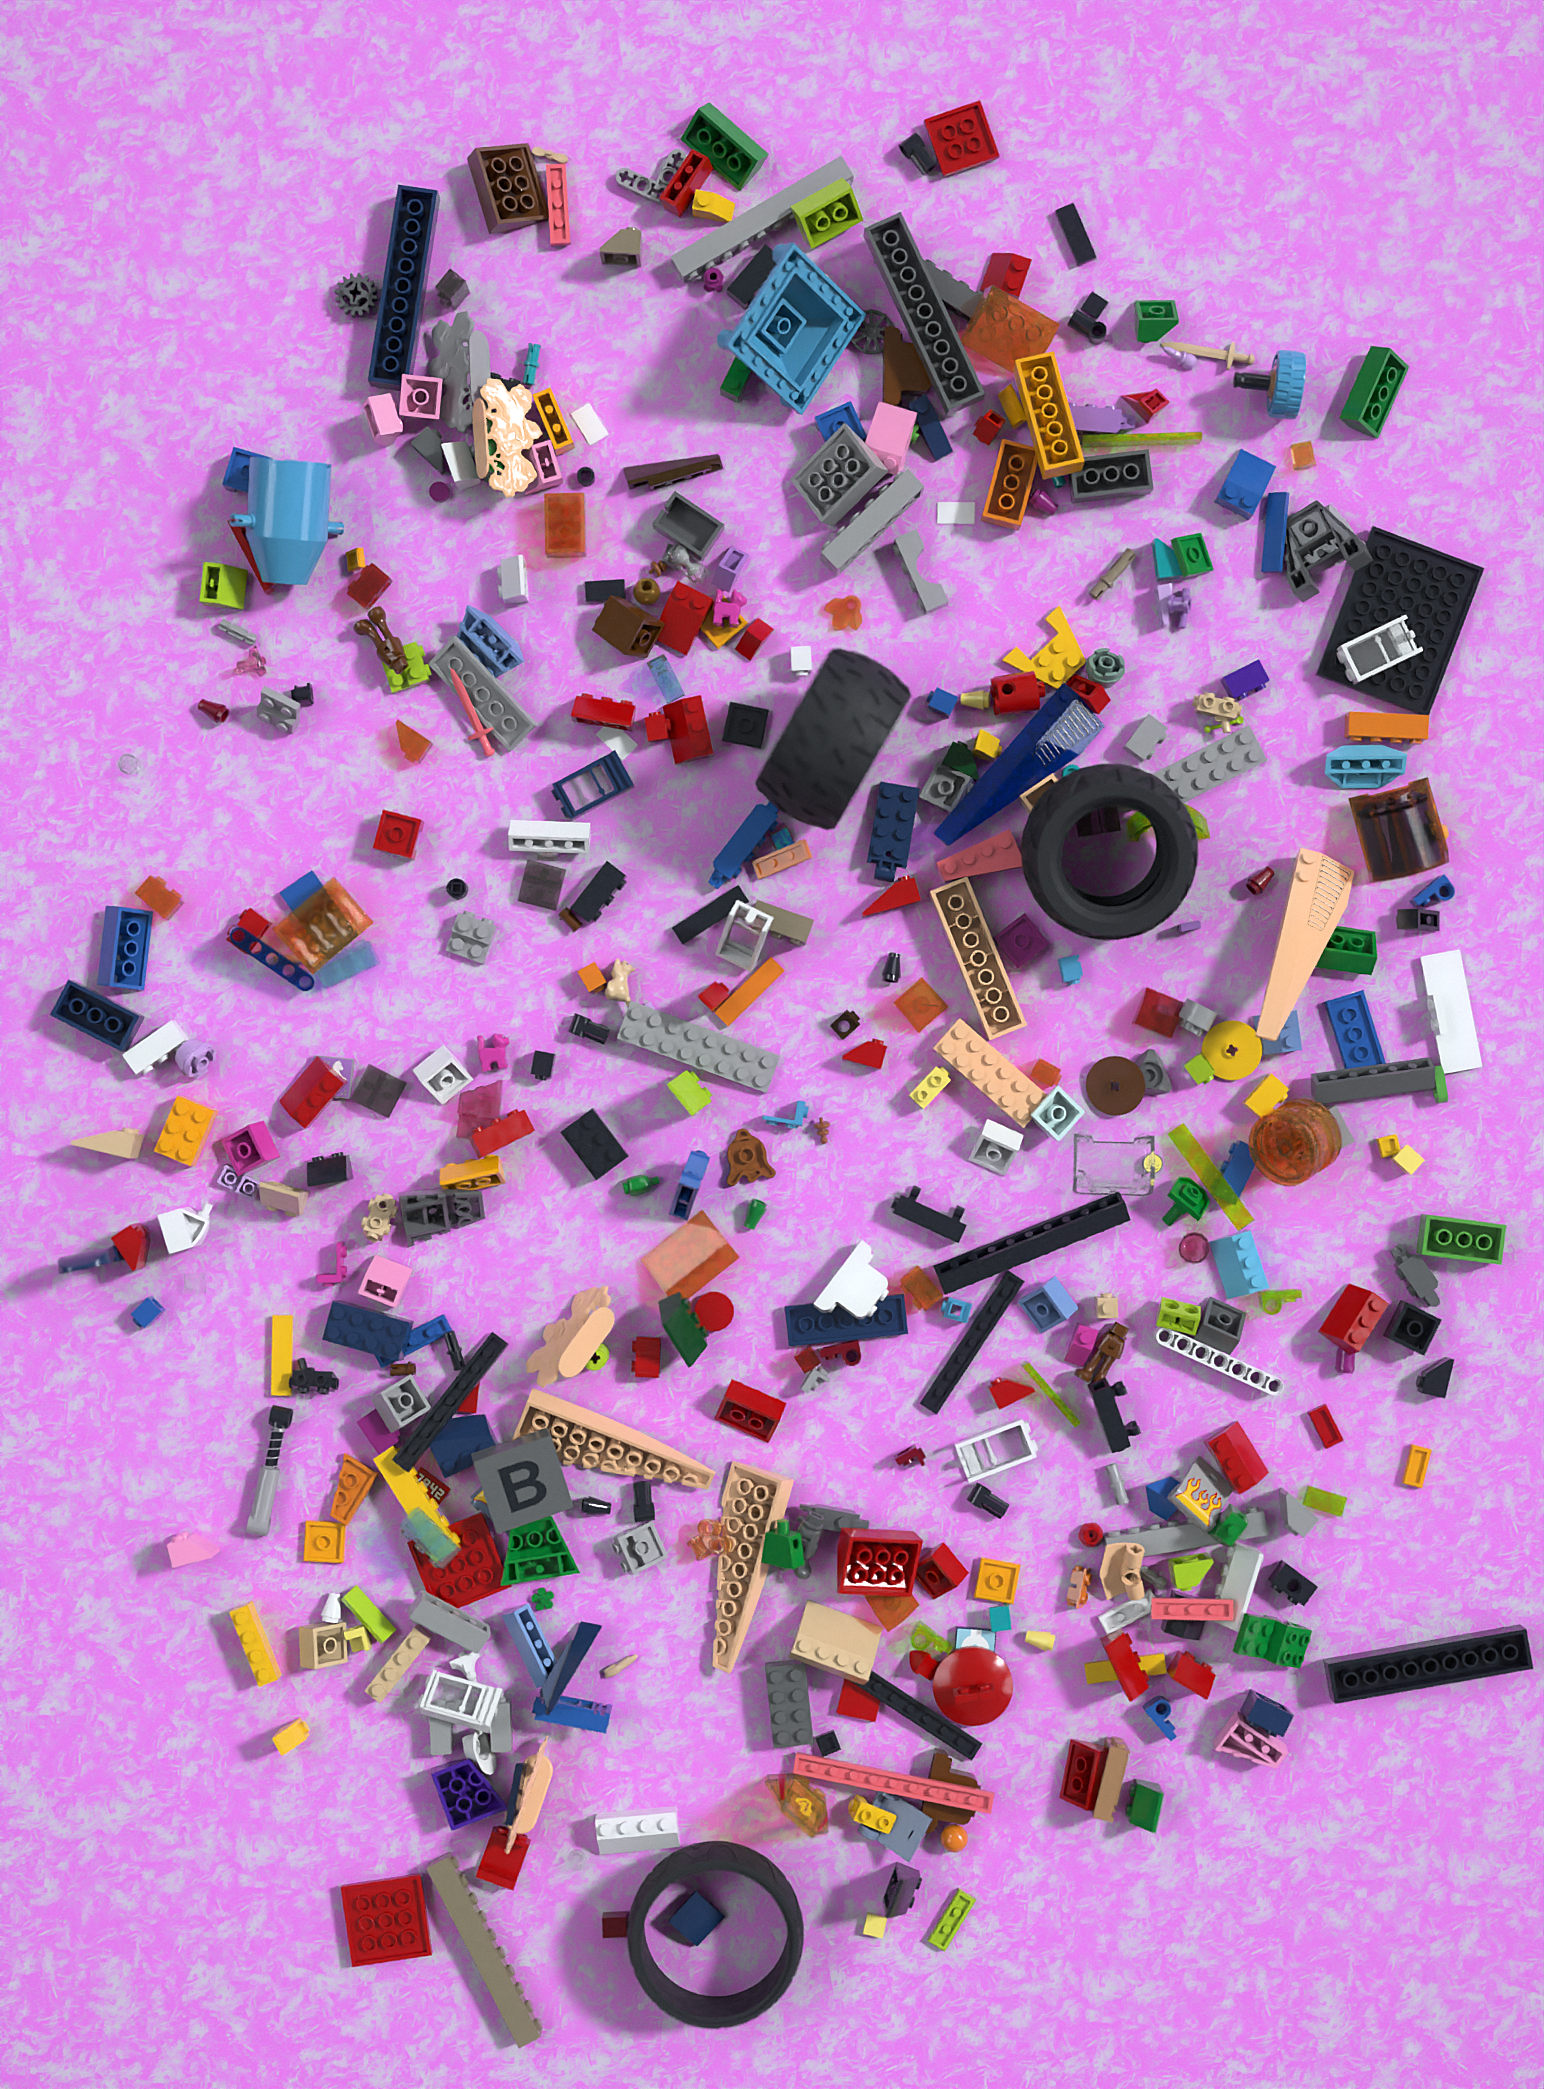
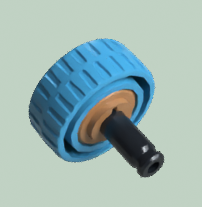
M1278 350L1274 356L1269 375L1235 372L1233 387L1266 391L1267 414L1269 417L1296 419L1304 391L1306 355L1298 351Z

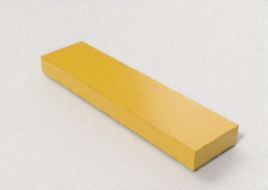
M272 1315L271 1395H292V1388H289V1378L293 1375L294 1315Z
M1163 1652L1139 1655L1141 1662L1138 1663L1141 1670L1145 1669L1148 1676L1167 1673ZM1109 1660L1084 1663L1087 1684L1118 1680Z

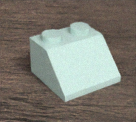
M1056 1085L1030 1115L1035 1123L1051 1139L1059 1142L1085 1111Z

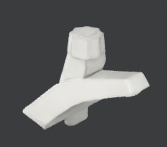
M464 1651L458 1654L459 1658L449 1662L452 1669L462 1671L469 1681L477 1683L475 1663L480 1657L479 1653L471 1652L467 1654Z

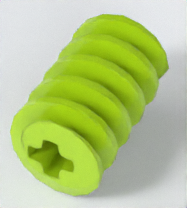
M603 1343L595 1351L596 1355H600L598 1360L595 1357H591L585 1365L587 1369L597 1371L602 1369L607 1363L609 1350Z

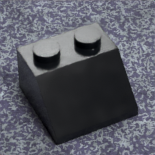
M343 1152L331 1154L332 1158L324 1159V1156L313 1157L312 1162L307 1163V1186L353 1179L350 1156H344Z
M1172 1590L1170 1598H1198ZM1163 1619L1160 1628L1164 1633L1184 1639L1199 1640L1205 1620Z

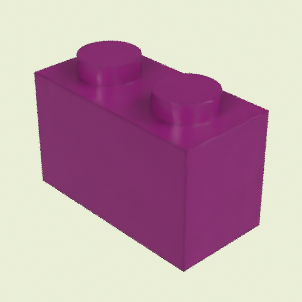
M376 1408L356 1422L378 1455L401 1440L400 1430L398 1429L390 1433Z

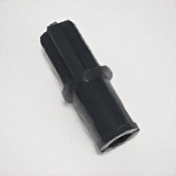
M453 1330L447 1331L443 1335L448 1349L447 1355H450L454 1371L462 1370V1367L466 1366L461 1353L462 1347H459L455 1332Z

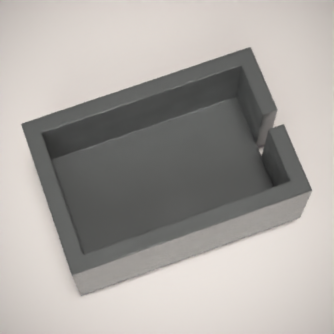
M676 491L673 492L665 504V510L662 509L652 523L654 530L702 562L725 530L722 522Z

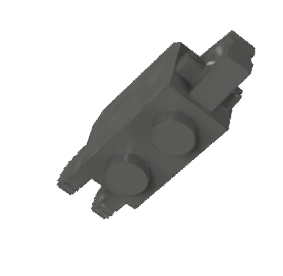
M1401 1244L1390 1249L1389 1251L1395 1261L1394 1266L1396 1270L1394 1272L1401 1281L1404 1279L1407 1283L1406 1289L1412 1297L1422 1298L1429 1306L1436 1307L1440 1305V1299L1434 1291L1438 1287V1280L1421 1256L1409 1253Z
M800 1504L799 1509L803 1511H812L824 1517L822 1529L840 1532L841 1527L864 1529L869 1527V1521L859 1519L860 1514H856L852 1510L816 1504L815 1506ZM797 1516V1521L802 1522L806 1516Z

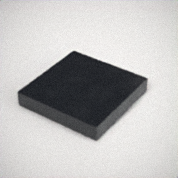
M730 702L722 741L761 749L769 710Z

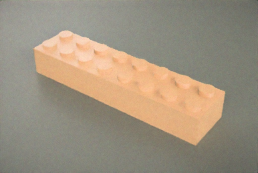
M968 877L930 891V898L988 1041L1027 1026Z

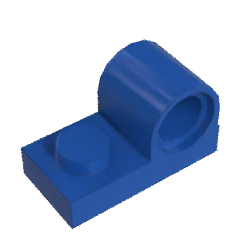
M1445 874L1438 876L1409 902L1413 907L1419 905L1423 907L1431 900L1430 896L1438 902L1448 901L1454 896L1455 888ZM1441 887L1447 890L1446 897L1440 895L1439 889Z
M1155 1696L1142 1706L1166 1737L1173 1741L1177 1737L1174 1733L1176 1728L1169 1720L1164 1721L1171 1714V1706L1167 1699L1163 1696ZM1159 1703H1164L1165 1709L1160 1712L1156 1711V1706Z

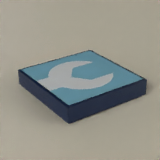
M956 1626L954 1650L965 1646H980L995 1652L996 1632H992L989 1628Z

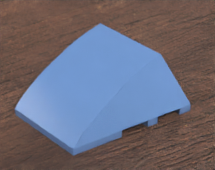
M467 605L465 616L459 625L460 629L457 637L495 678L525 662L519 644L491 616Z

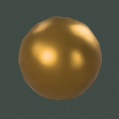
M651 578L638 580L633 588V596L642 605L656 603L661 593L658 583Z

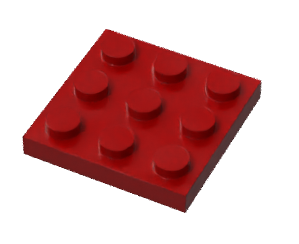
M980 100L924 119V125L943 178L999 159L1000 155Z

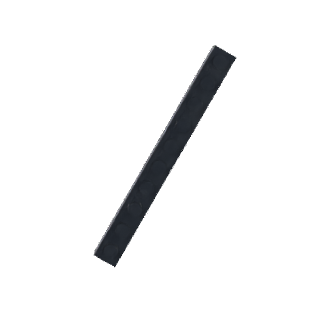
M1118 1191L933 1267L942 1290L946 1295L1104 1232L1131 1219L1125 1201Z

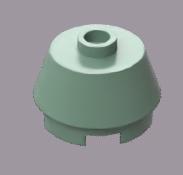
M1108 648L1095 650L1094 654L1089 656L1086 661L1088 679L1102 685L1104 689L1114 686L1125 673L1123 657L1120 654L1117 656L1109 652L1110 649Z

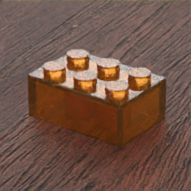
M544 493L545 554L547 558L587 557L585 494Z

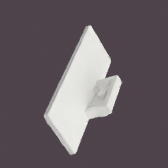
M1460 950L1421 956L1420 961L1428 997L1427 1008L1431 1013V1028L1435 1034L1440 1065L1443 1068L1444 1074L1482 1067Z

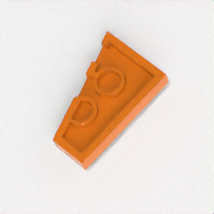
M344 1453V1461L339 1474L337 1491H335L330 1516L349 1526L380 1473L348 1453Z

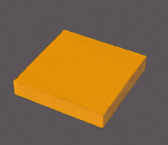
M723 595L721 601H722V602H726V603H730V602L726 599V597ZM712 606L709 615L701 627V631L719 650L741 631L748 622L740 614L738 628H730L728 619L723 620L724 627H716L713 624L714 613Z
M306 1520L303 1561L344 1563L346 1525L336 1521Z
M981 1557L974 1597L1014 1605L1021 1565Z

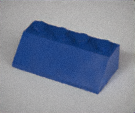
M106 906L97 985L144 990L153 911Z

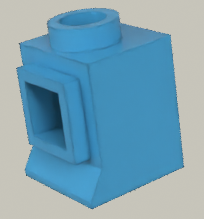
M1079 955L1058 959L1062 983L1068 982V986L1080 983L1079 979L1083 975L1081 962H1078Z
M948 1296L947 1301L943 1300L940 1311L943 1312V1317L967 1324L972 1303ZM953 1304L962 1306L959 1316L950 1313Z

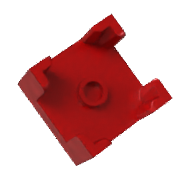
M383 809L373 849L415 860L419 832L423 830L425 822L418 818Z

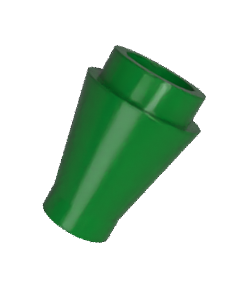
M755 1198L748 1202L745 1227L755 1230L756 1225L767 1211V1204Z

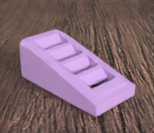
M1172 583L1157 585L1154 589L1159 626L1161 628H1165L1169 621L1168 598L1172 594Z

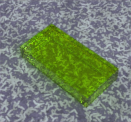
M1308 1485L1302 1504L1342 1517L1347 1497Z

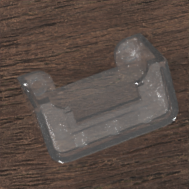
M1087 1132L1074 1134L1072 1190L1074 1193L1110 1195L1119 1191L1121 1195L1147 1196L1153 1193L1155 1183L1154 1136L1139 1134L1134 1138L1133 1142L1093 1141V1137Z

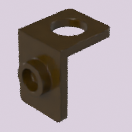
M846 1010L830 1027L844 1040L860 1025L858 1022L860 1018L853 1010L851 1012ZM844 1020L849 1023V1030L847 1032L839 1031L838 1023Z

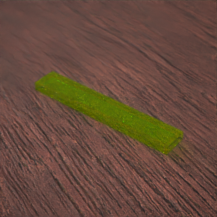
M1202 432L1084 435L1081 439V448L1200 444L1203 440Z
M1182 1123L1169 1132L1167 1135L1237 1231H1241L1255 1221L1187 1126Z

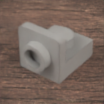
M813 1367L802 1383L801 1390L806 1393L810 1390L814 1391L819 1383L818 1377L829 1383L831 1380L828 1376L829 1372L821 1367H818V1369Z

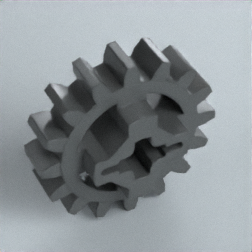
M350 273L349 279L342 277L344 283L338 282L337 285L340 290L336 289L334 291L338 295L335 301L340 303L338 305L339 309H344L345 315L351 312L353 318L356 317V314H359L362 318L365 311L367 314H371L369 308L375 309L376 306L373 301L379 300L375 295L378 293V290L373 288L375 286L374 282H369L367 275L362 279L360 273L357 274V277ZM362 286H366L369 289V292L363 290ZM344 298L350 301V306L345 303Z

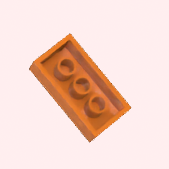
M1002 439L981 521L1019 531L1038 463L1033 446Z

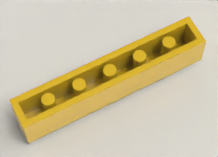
M392 1446L373 1460L436 1561H441L460 1548L458 1544L460 1539L455 1532L451 1533L448 1528L450 1524L447 1518L439 1514L437 1502L433 1498L430 1499L427 1495L428 1488L423 1481L419 1482L416 1475L418 1473L413 1467L408 1473L392 1461L401 1449V1447Z

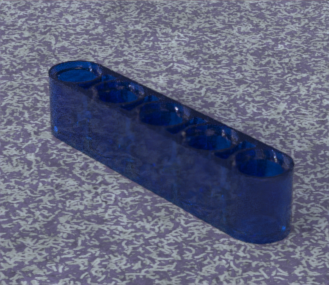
M236 925L230 929V940L240 949L298 989L309 991L313 988L314 978L304 968L243 926ZM235 931H243L244 937L241 940H235L233 938ZM252 942L261 944L260 950L256 952L251 951L249 946ZM268 954H276V962H267L266 957ZM286 965H292L294 971L286 975L283 973V968ZM304 976L310 978V983L307 986L299 984L300 979Z

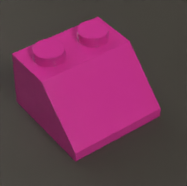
M264 1121L249 1124L221 1140L237 1176L262 1167L280 1157Z

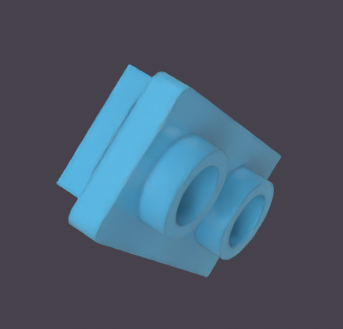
M797 1101L794 1120L763 1115L762 1119L766 1120V1124L777 1126L778 1122L786 1123L785 1127L797 1129L798 1125L802 1126L803 1118H807L809 1106H805L806 1102Z

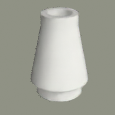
M329 1593L321 1613L323 1616L322 1621L338 1623V1619H341V1594Z

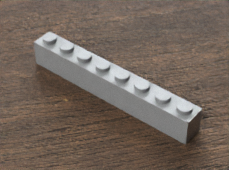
M1258 1506L1247 1507L1246 1511H1242L1247 1516L1248 1526L1237 1540L1268 1535L1265 1513L1261 1508L1258 1509ZM1189 1518L1184 1522L1170 1520L1167 1521L1166 1525L1159 1526V1523L1147 1525L1148 1528L1143 1529L1130 1527L1126 1532L1112 1530L1108 1532V1535H1103L1105 1547L1113 1543H1136L1144 1548V1556L1220 1544L1207 1534L1208 1530L1203 1532Z

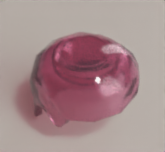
M1192 1232L1184 1235L1178 1250L1180 1257L1186 1263L1195 1265L1207 1258L1210 1247L1208 1239L1203 1234Z

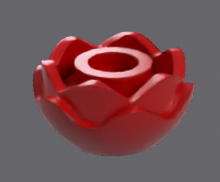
M1094 1522L1085 1523L1080 1528L1078 1538L1084 1546L1093 1548L1102 1542L1103 1530Z

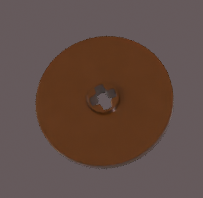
M1108 1056L1099 1060L1091 1067L1086 1078V1092L1089 1100L1099 1111L1108 1115L1118 1116L1133 1111L1141 1103L1145 1094L1146 1083L1141 1069L1133 1061L1122 1056ZM1113 1081L1115 1083L1118 1081L1120 1083L1118 1086L1120 1090H1118L1117 1088L1113 1090L1111 1088L1113 1086L1111 1082Z

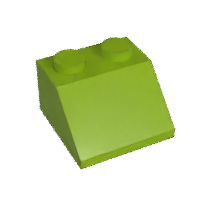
M1207 1552L1167 1559L1171 1583L1177 1590L1180 1589L1181 1592L1192 1590V1587L1198 1586L1214 1563L1213 1558Z

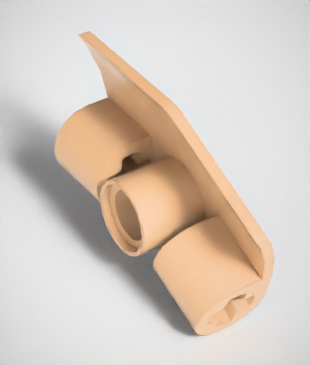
M1113 1543L1106 1545L1100 1568V1578L1107 1600L1127 1592L1128 1598L1133 1601L1140 1600L1145 1596L1140 1576V1568L1145 1550L1141 1545L1136 1543Z

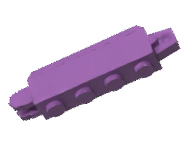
M1068 403L1077 435L1114 438L1119 431L1134 430L1136 416L1124 414L1122 409H1117L1116 406L1098 408L1095 404L1077 406L1076 403Z

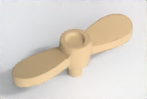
M540 147L532 148V153L535 156L546 157L548 160H555L561 164L568 162V157L565 154L553 153L552 150L546 151Z

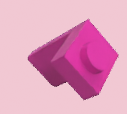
M343 1241L336 1243L337 1273L317 1275V1283H322L324 1287L335 1286V1283H341L344 1281V1278H347V1266H344V1258L347 1257V1247L344 1246Z

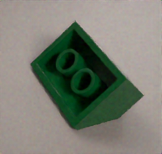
M677 1292L658 1301L662 1326L689 1368L708 1346L706 1337H709L705 1326L699 1324L700 1319L697 1313L692 1312L688 1298H684L681 1292Z

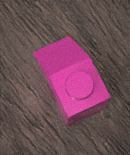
M1077 1323L1064 1361L1083 1367L1093 1349L1099 1331Z

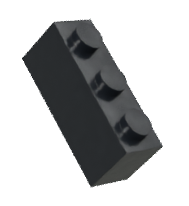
M766 244L727 288V295L744 310L751 304L764 282L768 279L769 274L777 265L772 257L773 250Z
M606 861L570 908L590 924L592 921L596 922L603 914L601 912L602 908L605 905L608 907L614 900L613 894L616 890L621 891L626 885L627 881L625 879L627 876L610 862Z

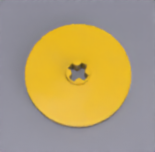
M1229 1020L1216 1024L1207 1032L1202 1043V1053L1215 1069L1214 1075L1226 1080H1238L1250 1075L1257 1068L1262 1057V1044L1260 1038L1255 1037L1256 1032L1252 1027L1240 1021ZM1229 1045H1233L1234 1048L1237 1047L1238 1051H1235L1234 1056L1226 1053Z

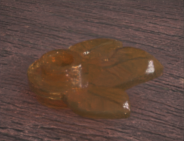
M854 595L846 596L844 599L834 598L824 608L827 613L834 615L832 618L833 630H842L848 625L852 629L857 630L862 624V615L860 613L861 601ZM848 603H854L855 607L853 609H849L847 606Z

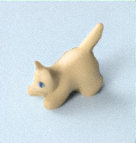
M616 958L611 972L612 980L606 986L605 996L609 1000L625 1002L628 1007L631 998L629 996L627 977L636 968H633L625 960L620 963V959Z

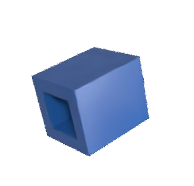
M937 687L935 692L930 691L926 700L929 703L927 708L949 718L958 697Z
M150 1296L131 1313L134 1317L132 1320L140 1328L142 1326L147 1328L166 1309L153 1296Z

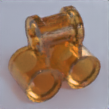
M716 1519L701 1520L698 1524L699 1535L687 1542V1546L691 1547L695 1553L697 1561L705 1559L711 1553L726 1554L732 1548V1542L729 1537L719 1536L722 1526ZM709 1523L712 1525V1531L710 1533L707 1530V1526ZM719 1540L722 1541V1548H721V1550L718 1548V1541H719Z

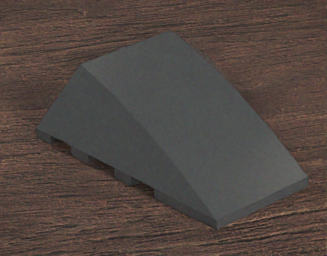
M430 1189L398 1193L408 1248L414 1246L415 1241L432 1239L431 1235L442 1232L445 1234L451 1232L450 1228L457 1225L461 1228L485 1219L481 1191Z

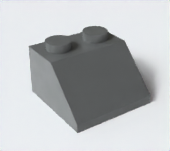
M1209 1297L1193 1339L1230 1355L1240 1342L1246 1312L1213 1297Z

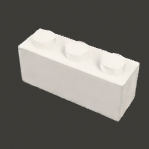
M171 1020L122 1055L135 1074L146 1075L154 1069L152 1066L158 1062L162 1064L170 1058L169 1054L174 1051L177 1053L180 1046L189 1039L178 1023Z

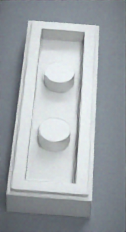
M1150 1588L1146 1590L1145 1596L1140 1600L1133 1601L1129 1599L1097 1616L1106 1634L1113 1633L1151 1612V1597H1155Z

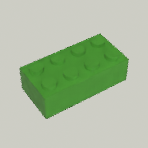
M1421 1214L1416 1253L1502 1265L1507 1225Z

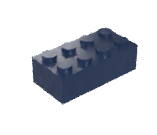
M69 979L50 1014L56 1019L121 1052L128 1051L145 1016L75 980Z
M335 1300L332 1301L322 1340L395 1361H401L405 1357L414 1321L345 1301Z

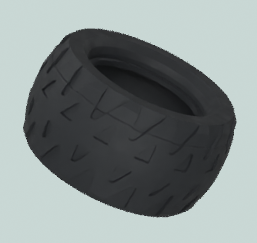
M842 648L831 649L755 781L758 791L777 809L799 822L825 830L835 829L912 696L909 687L887 667L866 655Z
M1096 764L1083 767L1060 778L1035 803L1028 816L1022 835V868L1034 899L1043 911L1058 925L1077 935L1091 939L1121 940L1135 937L1154 929L1179 908L1188 894L1196 874L1198 838L1195 825L1185 804L1165 782L1155 775L1134 766ZM1107 806L1130 808L1145 816L1150 821L1155 833L1156 853L1148 874L1134 888L1115 896H1094L1074 887L1065 878L1061 864L1062 847L1069 830L1081 817L1095 809Z

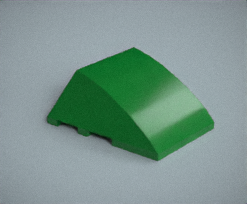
M552 1516L510 1530L501 1586L580 1573Z

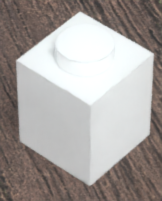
M811 646L791 647L792 674H796L797 677L808 676V673H812Z

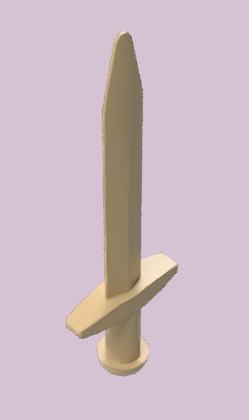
M1163 342L1161 344L1163 347H1171L1179 352L1185 351L1188 354L1227 360V371L1230 370L1232 361L1248 363V366L1255 362L1253 354L1234 353L1235 342H1232L1229 351L1180 342Z

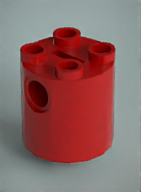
M1034 671L996 676L990 679L991 697H994L993 711L995 716L1037 711L1040 709V698L1046 696L1044 682H1037Z

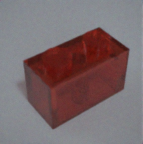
M373 563L369 566L366 565L361 570L359 579L352 581L347 588L349 590L347 592L348 596L367 612L393 582L388 575Z

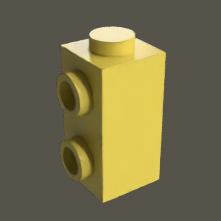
M935 1066L908 1096L924 1109L951 1081L948 1077L950 1073L942 1066L940 1068Z

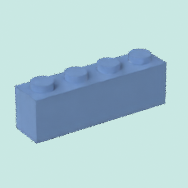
M529 1603L516 1606L501 1616L536 1688L543 1686L557 1661Z

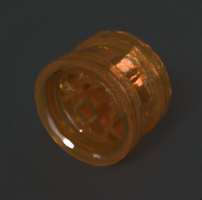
M1308 1098L1292 1099L1279 1106L1276 1110L1262 1116L1254 1123L1249 1135V1150L1255 1166L1267 1179L1283 1186L1302 1184L1316 1173L1329 1167L1339 1156L1342 1147L1341 1131L1335 1117L1321 1103Z

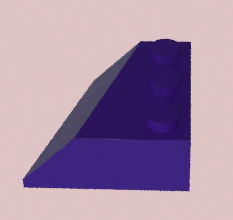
M470 1759L450 1761L431 1769V1775L451 1831L508 1809L505 1802Z

